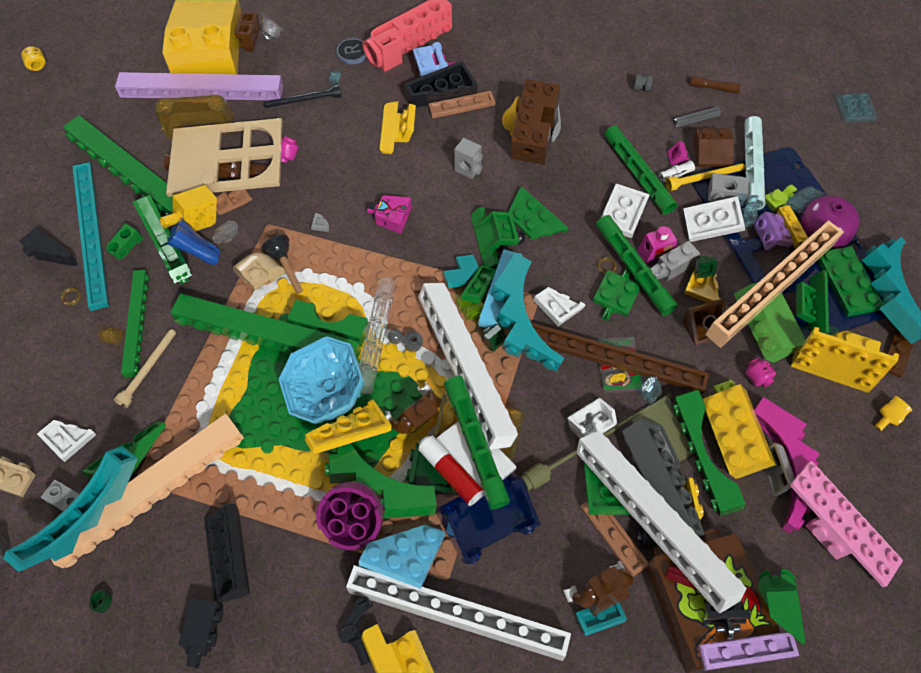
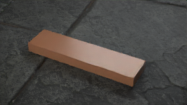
M487 91L428 103L431 117L437 118L494 106L495 100L492 92Z
M587 502L580 506L632 577L646 569L649 562L613 515H588Z

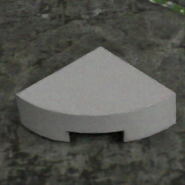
M315 213L311 230L329 232V224L322 215Z

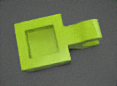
M790 185L783 192L777 189L765 195V204L773 212H776L779 207L789 204V199L794 197L793 192L797 191V188Z

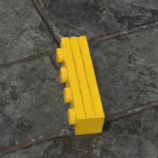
M790 205L779 207L776 214H779L784 219L783 223L786 229L790 231L794 242L793 246L797 249L808 239V236Z

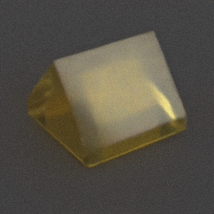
M107 327L99 330L98 336L102 343L120 345L125 330Z

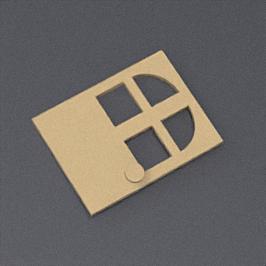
M282 118L174 128L166 191L167 196L172 197L173 195L206 185L212 193L280 186ZM252 130H261L269 134L273 139L274 145L251 147ZM244 131L243 148L221 150L222 133ZM272 158L271 164L262 174L249 178L250 160ZM242 161L240 180L218 182L219 163Z

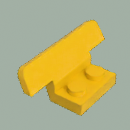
M398 101L385 104L380 151L383 154L393 153L394 142H409L414 131L416 105L409 104L407 110L404 109L403 114L397 113Z
M378 624L366 629L362 633L361 639L376 673H434L415 630L409 631L397 641L386 644Z

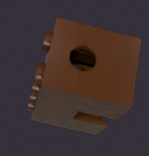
M526 79L511 139V159L545 165L550 144L551 128L554 127L559 104L560 85Z

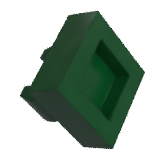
M706 255L698 256L695 267L697 279L715 276L717 259L715 257L707 258Z
M498 324L493 329L487 326L482 331L485 334L486 345L492 352L498 349L506 339L503 327Z

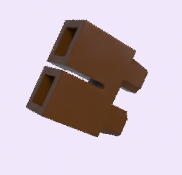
M241 12L235 30L236 38H241L239 47H243L245 51H254L261 28L257 13Z

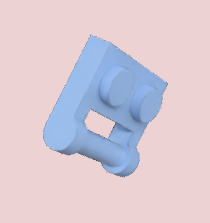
M435 42L431 46L413 49V55L421 77L448 67L439 42ZM436 53L439 65L434 64L431 54Z

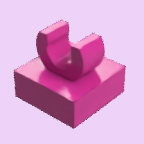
M677 142L668 150L671 165H677L680 162L686 163L689 160L687 157L688 151L685 149L683 142Z

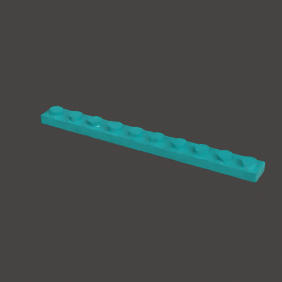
M88 162L72 167L88 308L90 311L110 307L93 168L91 163Z

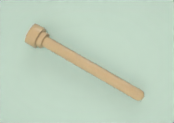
M170 329L127 389L116 395L114 401L118 405L123 403L125 408L129 407L133 398L132 394L176 335L174 329Z

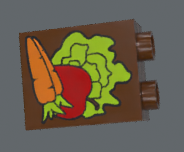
M711 529L705 531V535L698 536L747 588L741 600L744 609L750 610L751 618L746 619L745 624H740L741 632H734L733 639H726L724 632H716V625H703L702 617L705 614V602L707 599L698 590L666 578L669 566L678 567L660 546L653 549L655 557L646 567L686 673L704 669L698 648L699 645L781 633L777 623L770 617L769 608L758 590L759 582L737 533L722 537L719 529Z

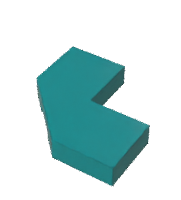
M474 255L456 257L455 262L458 269L443 271V278L447 288L461 287L468 284L470 278L475 275L479 267Z

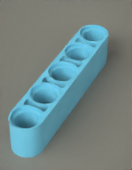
M503 250L480 315L479 327L486 328L489 326L493 329L497 324L500 325L496 319L505 303L496 300L490 294L495 282L515 252Z

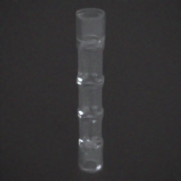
M386 277L380 278L377 283L360 360V369L365 384L361 390L363 394H371L374 391L379 360L396 289V282Z

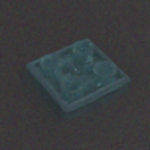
M868 93L836 95L835 100L843 123L876 121L878 119Z

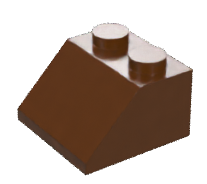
M696 128L693 148L698 167L733 166L734 138L731 129Z

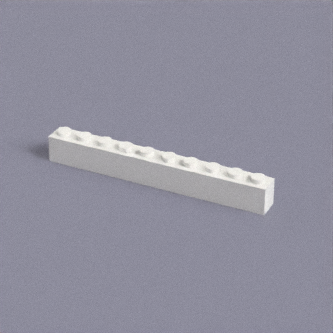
M444 283L423 284L418 298L454 376H463L489 448L511 447L518 435L517 429L513 425L500 394L497 392L493 380L480 358L471 335L467 331L464 321L460 317L457 307L450 296V292Z
M600 431L579 439L576 453L720 614L740 602L747 589L741 580L735 577L726 567L725 563L680 518L679 514L667 504L664 498L625 459L623 454L612 445L610 440Z
M358 566L353 567L346 586L350 594L367 597L378 603L563 661L566 657L571 633L425 587L419 589Z

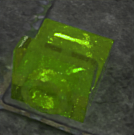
M461 298L457 299V305L466 321L480 317L484 306L482 302L475 304Z

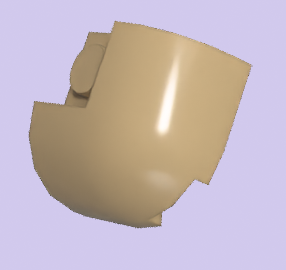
M255 252L233 266L234 272L254 290H257L267 281L273 283L286 273L284 268L266 253Z

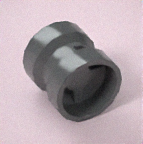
M636 74L634 90L639 91L641 89L645 92H650L653 76L647 75L644 77L641 74Z

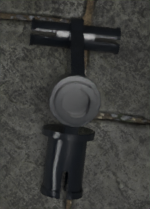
M361 597L355 601V608L341 629L338 630L341 642H347L355 648L361 666L371 662L361 639L362 633H360L359 626L357 625L365 612L373 605L372 601L367 597Z

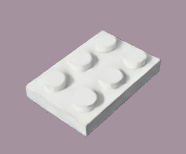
M616 184L602 217L610 215L622 230L623 235L632 238L648 201L649 194Z
M738 196L683 208L690 242L745 231Z

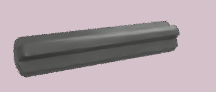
M716 106L674 118L673 123L676 127L720 116L721 110Z

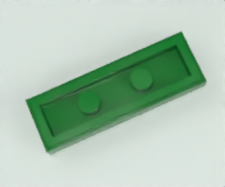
M481 265L463 291L461 299L479 305L492 284L496 269Z

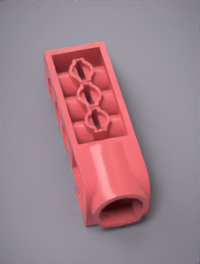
M428 0L375 28L371 32V37L362 42L364 53L369 62L374 67H380L386 72L403 62V54L410 53L414 48L423 46L427 41L436 39L438 35L450 31L452 28V4L447 0Z

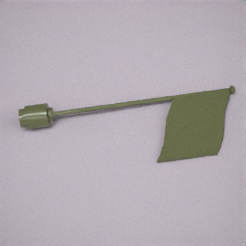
M669 392L665 393V396L603 433L606 437L630 421L634 424L640 419H645L663 425L679 462L691 455L687 445L688 439L681 431L670 400L672 394ZM577 450L549 467L545 464L537 463L524 471L522 476L519 477L522 487L527 492L530 490L534 491L550 481V470L575 456Z

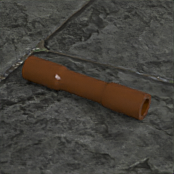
M692 76L690 86L711 88L739 94L741 84L708 80Z

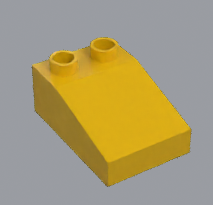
M175 0L165 28L162 52L170 73L238 75L240 38H236L235 30L241 15L239 0Z

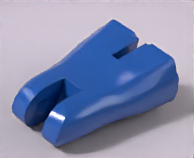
M182 218L175 224L169 234L167 245L192 254L209 265H216L218 263L220 249L216 245L202 238Z

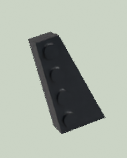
M460 61L405 83L404 97L409 104L416 105V107L428 106V103L477 94L478 84L463 61Z

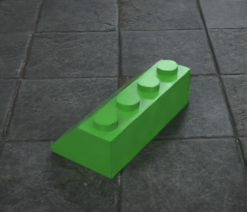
M757 283L750 284L734 293L736 300L738 301ZM782 293L748 323L764 358L772 363L798 351L806 341Z

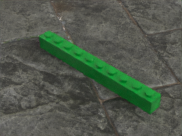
M145 270L133 271L121 370L124 378L135 377L140 371L138 362H141L139 353L142 351L140 344L143 341L144 311L147 309L145 301L148 299L146 291L149 290L147 281L150 280V276Z

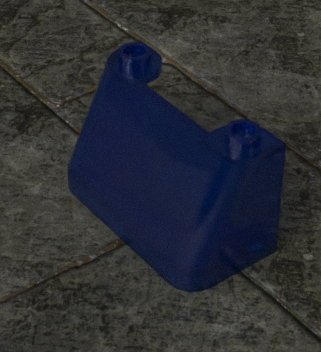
M509 474L503 479L511 501L503 507L491 510L484 495L471 506L459 496L436 509L438 517L458 555L466 565L478 562L480 560L479 557L482 555L481 550L514 532L523 533V535L530 534L535 531L536 527L541 525L521 477Z

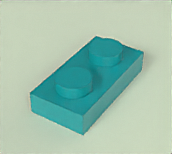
M620 603L595 616L591 614L588 608L576 612V618L584 637L626 622L627 619Z

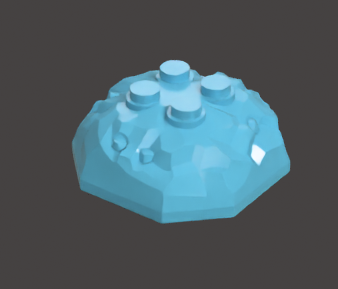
M328 336L291 353L279 377L289 414L313 424L331 421L351 410L357 398L361 397V390L365 385L360 364L357 361L352 345Z

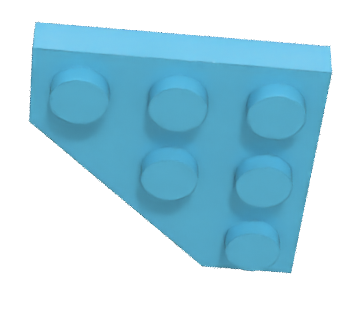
M423 525L370 542L359 559V566L421 589L445 538V532L428 525Z

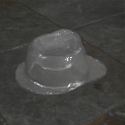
M260 13L262 16L260 30L264 33L265 38L268 40L271 38L277 39L283 32H286L272 18L264 13Z

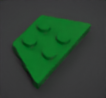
M523 187L519 189L509 213L512 214L515 226L530 240L541 236H551L553 233H565L568 231V227Z

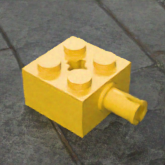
M206 185L173 195V214L160 217V223L163 228L175 225L182 218L195 232L211 227L216 223L217 198Z

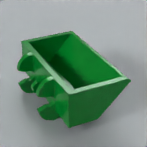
M781 569L780 577L774 575L772 578L769 570L763 571L759 577L758 590L769 608L770 617L804 645L805 634L796 578L787 569Z

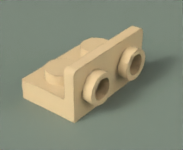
M1 457L0 490L23 497L35 477V474L30 470L31 467L21 462L16 465L13 464L12 460Z

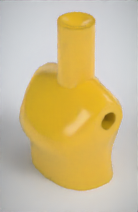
M895 396L879 410L883 418L875 427L882 431L889 423L898 426L906 415L912 411L911 407Z

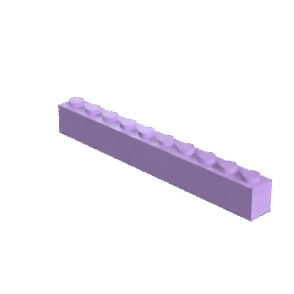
M119 72L115 88L120 97L275 100L280 99L282 96L283 83L281 75Z

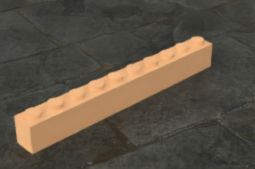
M828 220L715 320L705 335L721 348L834 246L844 232Z
M227 414L221 416L130 481L126 486L122 499L106 505L98 525L80 533L73 553L55 562L52 560L54 565L61 568H68L74 565L80 556L92 552L97 544L111 538L115 531L129 525L134 520L133 518L140 513L147 512L155 502L166 498L173 489L184 485L191 476L202 472L212 461L220 459L224 452L238 446L244 437Z

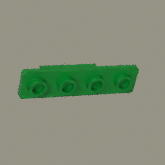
M825 270L810 277V286L804 282L796 285V316L811 324V332L817 327L819 332L829 334L828 277Z

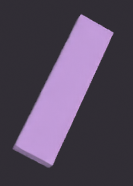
M788 632L698 646L704 671L799 656L795 639Z

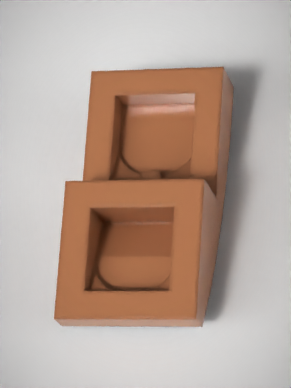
M247 189L234 190L230 194L224 191L216 197V211L219 215L248 203L252 200V197Z

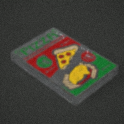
M634 337L596 339L598 342L637 352ZM599 364L603 393L643 390L641 375Z

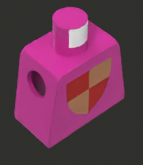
M661 226L657 231L644 236L637 252L647 265L659 261L662 255L677 248V239L669 227Z

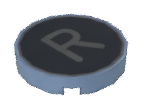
M356 38L342 41L337 47L339 60L346 62V64H358L364 61L366 55L362 46L363 41Z

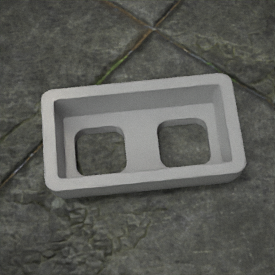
M773 443L769 446L774 461L775 456L778 455L781 465L777 466L776 464L764 470L773 496H778L792 488L790 484L794 481L795 477L784 447ZM783 474H785L788 483L786 486H784L782 481Z

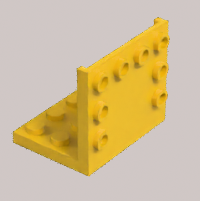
M803 320L800 329L806 341L798 351L794 352L791 367L869 393L897 363L899 354L894 353L891 356L879 352L881 342L830 325L829 334L819 332L817 327L811 332V324Z

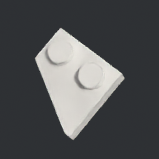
M549 287L537 294L533 299L557 326H560L585 307L584 303L580 302L578 304L569 300V296L559 294L556 290Z
M53 420L37 433L64 462L96 436L90 429H80L75 425H65L63 422Z

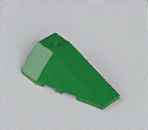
M155 422L133 437L134 442H127L118 446H123L138 458L132 474L166 427L164 422ZM104 456L82 471L89 480L94 476Z

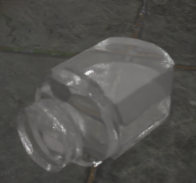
M229 220L215 230L216 234L212 235L214 242L219 245L222 242H230L239 235L238 224Z

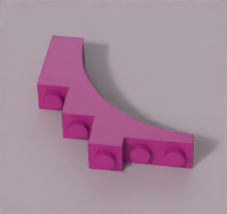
M763 397L754 410L761 429L774 443L784 447L794 477L796 478L807 463L811 461L817 466L819 462L816 459L820 453L801 442L806 434L803 430L807 424ZM791 488L789 513L782 527L789 534L794 529L797 531L800 529L805 521L802 519L804 513L808 514L812 510L793 488Z

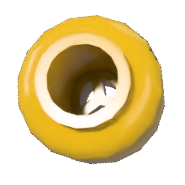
M30 46L22 51L21 58L27 69L38 71L45 67L46 59L39 48Z

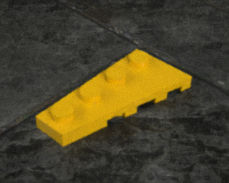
M371 400L367 406L355 408L350 415L346 417L342 415L337 418L336 422L332 424L326 423L305 434V441L314 455L391 431V424L376 402Z

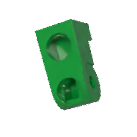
M125 223L108 243L106 251L115 258L122 260L144 238L137 230Z

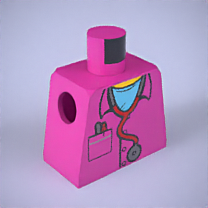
M384 195L379 205L369 203L368 213L375 215L377 225L402 234L412 208L411 198Z

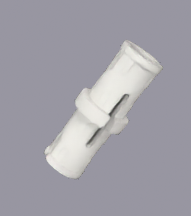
M688 161L679 166L674 165L671 169L659 172V178L663 183L666 182L668 177L675 176L681 178L682 175L695 171L694 163Z

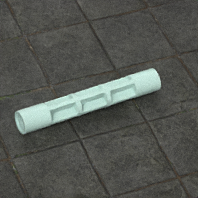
M751 116L744 122L746 178H749L747 207L751 210H760L765 207L762 120L760 117Z

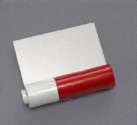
M458 421L437 438L425 436L419 442L418 450L460 497L471 506L485 494ZM499 448L491 449L495 465L503 480L517 467Z

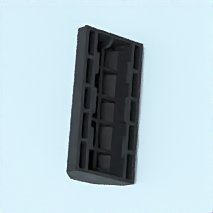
M227 503L204 520L213 601L217 603L242 598L250 593L239 509L235 504Z

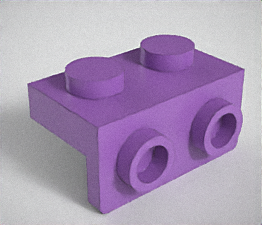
M765 211L753 222L765 249L770 251L776 245L789 248L794 242L790 231L786 229L783 223L784 219L779 214Z

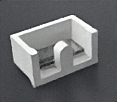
M601 398L568 417L570 430L580 439L597 431L603 434L617 425L615 410Z

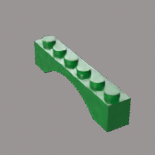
M699 390L675 397V404L672 405L676 417L680 416L682 421L680 428L683 435L687 434L689 439L687 441L690 453L695 454L697 459L694 460L696 469L703 474V487L706 492L710 491L712 496L710 504L713 511H718L719 516L743 510L746 503L738 484L723 475L711 462L705 451L701 426L706 407Z

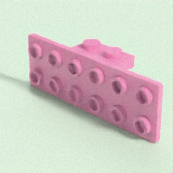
M812 461L807 463L790 484L793 490L818 516L809 521L806 527L836 560L852 553L882 587L888 586L903 562L902 558Z

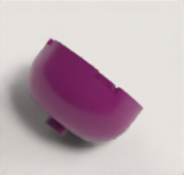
M833 195L821 196L811 201L800 218L801 226L808 238L828 220L842 230L844 233L832 246L834 249L848 245L857 233L860 224L856 208L846 199Z
M344 482L331 488L320 501L316 511L318 529L322 530L323 534L329 539V543L344 550L361 549L376 538L384 520V509L379 496L370 487L358 482Z

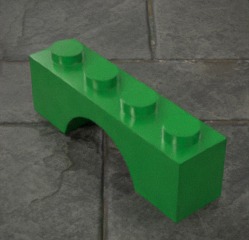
M295 300L287 318L288 323L357 341L360 347L363 346L369 330L368 318L349 314L341 321L325 322L316 316L313 304Z

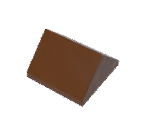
M723 298L687 309L682 322L695 346L711 341L705 334L713 322L726 312Z

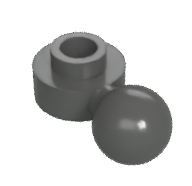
M393 329L388 333L390 343L395 345L403 343L404 348L409 352H417L422 347L423 338L417 332L412 331L403 335L400 330ZM414 338L416 342H412L410 339Z

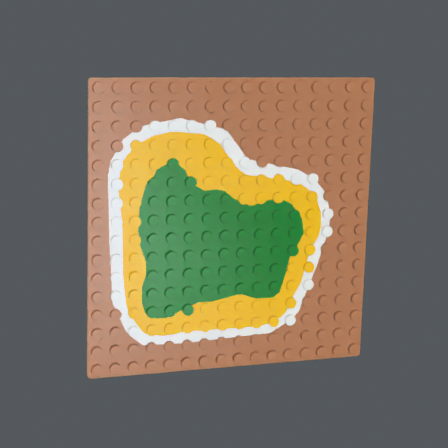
M267 225L252 254L255 252L264 253L261 247L268 239L277 235H287L290 239L287 260L303 291L298 294L295 292L286 273L273 283L267 281L257 290H254L239 277L225 306L288 323L287 318L295 300L313 304L316 316L325 322H338L349 314L368 318L369 330L363 346L360 347L361 353L357 360L360 364L365 385L361 390V397L357 398L352 409L343 415L346 417L353 413L355 408L359 406L363 408L368 405L369 401L374 400L385 416V412L389 411L392 418L397 420L404 410L423 397L418 391V387L420 389L423 388L425 382L430 385L442 401V405L438 408V415L409 437L406 434H400L391 429L389 432L351 443L359 456L373 469L386 477L409 484V481H406L407 469L412 467V462L409 461L411 449H415L416 443H419L425 436L437 438L458 422L444 387V382L455 376L418 298L425 283H444L447 288L443 278V270L282 227ZM467 285L447 288L505 407L521 355L517 358L507 354L502 349L503 344L494 352L490 351L486 345L485 334L482 332L485 328L479 327L478 323L489 289L478 305L461 299ZM523 292L526 313L530 322H532L538 306L533 301L536 295ZM503 327L505 336L507 338L511 330L509 328ZM393 329L400 330L403 335L412 331L417 332L423 338L422 347L417 352H409L404 348L403 343L396 345L390 343L388 333ZM210 333L164 422L166 427L152 445L137 476L221 416L227 414L244 439L241 440L238 446L224 452L220 459L209 463L202 472L194 474L184 485L176 487L170 493L216 508H221L227 503H233L239 509V515L329 543V539L323 534L322 530L318 529L316 511L325 494L331 488L340 484H330V476H325V463H329V455H333V449L313 455L305 441V434L326 423H334L335 418L331 421L313 424L289 414L279 377L290 355L275 349L268 350L261 345H250L243 340H232L225 335L218 336ZM412 338L410 341L416 342V339ZM435 493L437 504L435 515L384 519L380 531L371 542L423 525L444 531L445 538L427 575L447 581L450 578L473 505L469 506L460 495ZM367 545L363 546L361 549L350 551L363 554Z

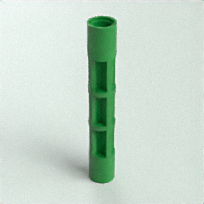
M616 125L608 128L604 133L605 139L614 148V151L619 155L639 184L649 194L661 213L666 215L673 212L678 206L677 202L642 159L627 137Z
M610 215L600 218L595 226L605 240L614 248L620 260L625 263L634 275L635 280L640 283L649 295V299L661 315L666 316L672 313L678 307V304L666 288L660 284L652 273L651 268L639 256L637 250L632 247L617 223Z
M463 376L452 377L444 382V387L459 421L460 430L468 445L471 459L481 480V486L489 508L493 510L503 507L511 501L495 465L491 449L482 431L481 423L477 418Z

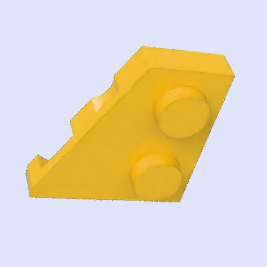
M694 269L684 294L707 303L721 299L718 296L719 287L716 281V273L715 276L697 279Z

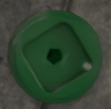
M103 589L95 591L89 601L90 609L97 613L107 611L112 603V594Z

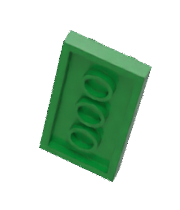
M852 246L828 250L817 260L821 269L827 271L828 282L846 317L880 311L879 308L884 303L878 292L871 285L872 281Z

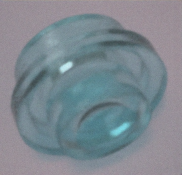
M337 69L334 72L331 71L329 81L332 82V85L339 84L341 72H338Z

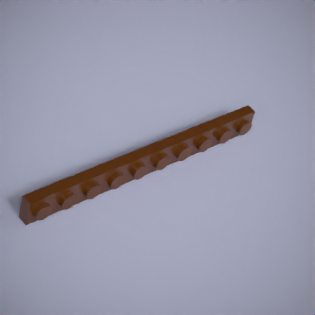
M531 322L540 338L552 350L689 390H699L703 394L706 391L709 377L707 372Z

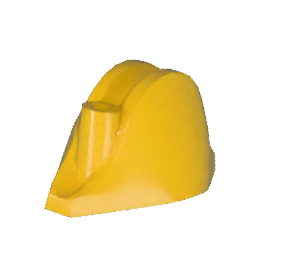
M519 96L515 98L513 104L505 111L502 117V124L510 132L511 137L521 101Z

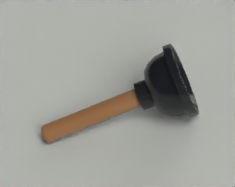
M287 235L274 236L268 239L261 249L270 257L281 262L297 294L301 293L303 289L287 260L290 239Z

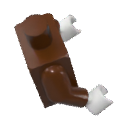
M425 382L423 388L420 389L418 387V391L423 397L404 410L397 420L392 418L389 411L385 412V417L390 422L391 429L400 434H406L409 437L438 415V408L442 405V401L427 382Z
M618 561L616 565L610 566L609 569L590 578L586 582L583 593L578 592L575 585L563 591L567 602L573 601L584 608H588L591 614L595 616L630 596L628 587L633 584V577L624 568L622 562Z

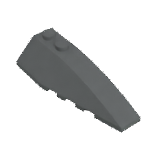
M640 419L623 430L624 441L633 454V462L638 466L645 480L679 514L680 518L694 530L697 536L705 535L696 509L690 506L693 499L691 494L684 488L683 484L687 482L685 476L680 475L678 471L681 465L663 425Z

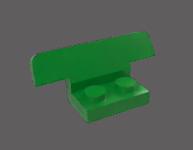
M479 207L472 213L471 218L483 265L494 268L499 264L496 249L500 245L517 246L519 238L511 213L492 211L489 215H486L485 208Z

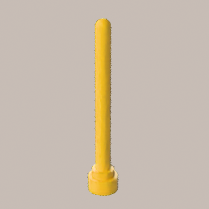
M737 164L683 178L668 177L666 178V187L668 191H674L681 185L709 179L713 173L725 175L745 169V165Z

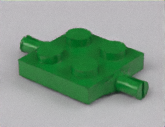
M628 268L624 269L622 276L607 270L592 301L605 309L601 316L603 320L606 314L608 315L605 320L609 321L612 313H618L627 317L641 285L628 279L631 274L630 270L626 274Z

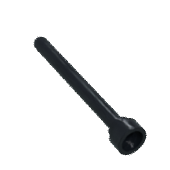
M336 84L328 90L265 101L263 105L265 108L327 96L340 98L342 95L339 84Z

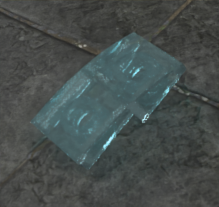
M809 186L793 195L786 202V205H790L793 211L801 213L811 201L825 196V193Z

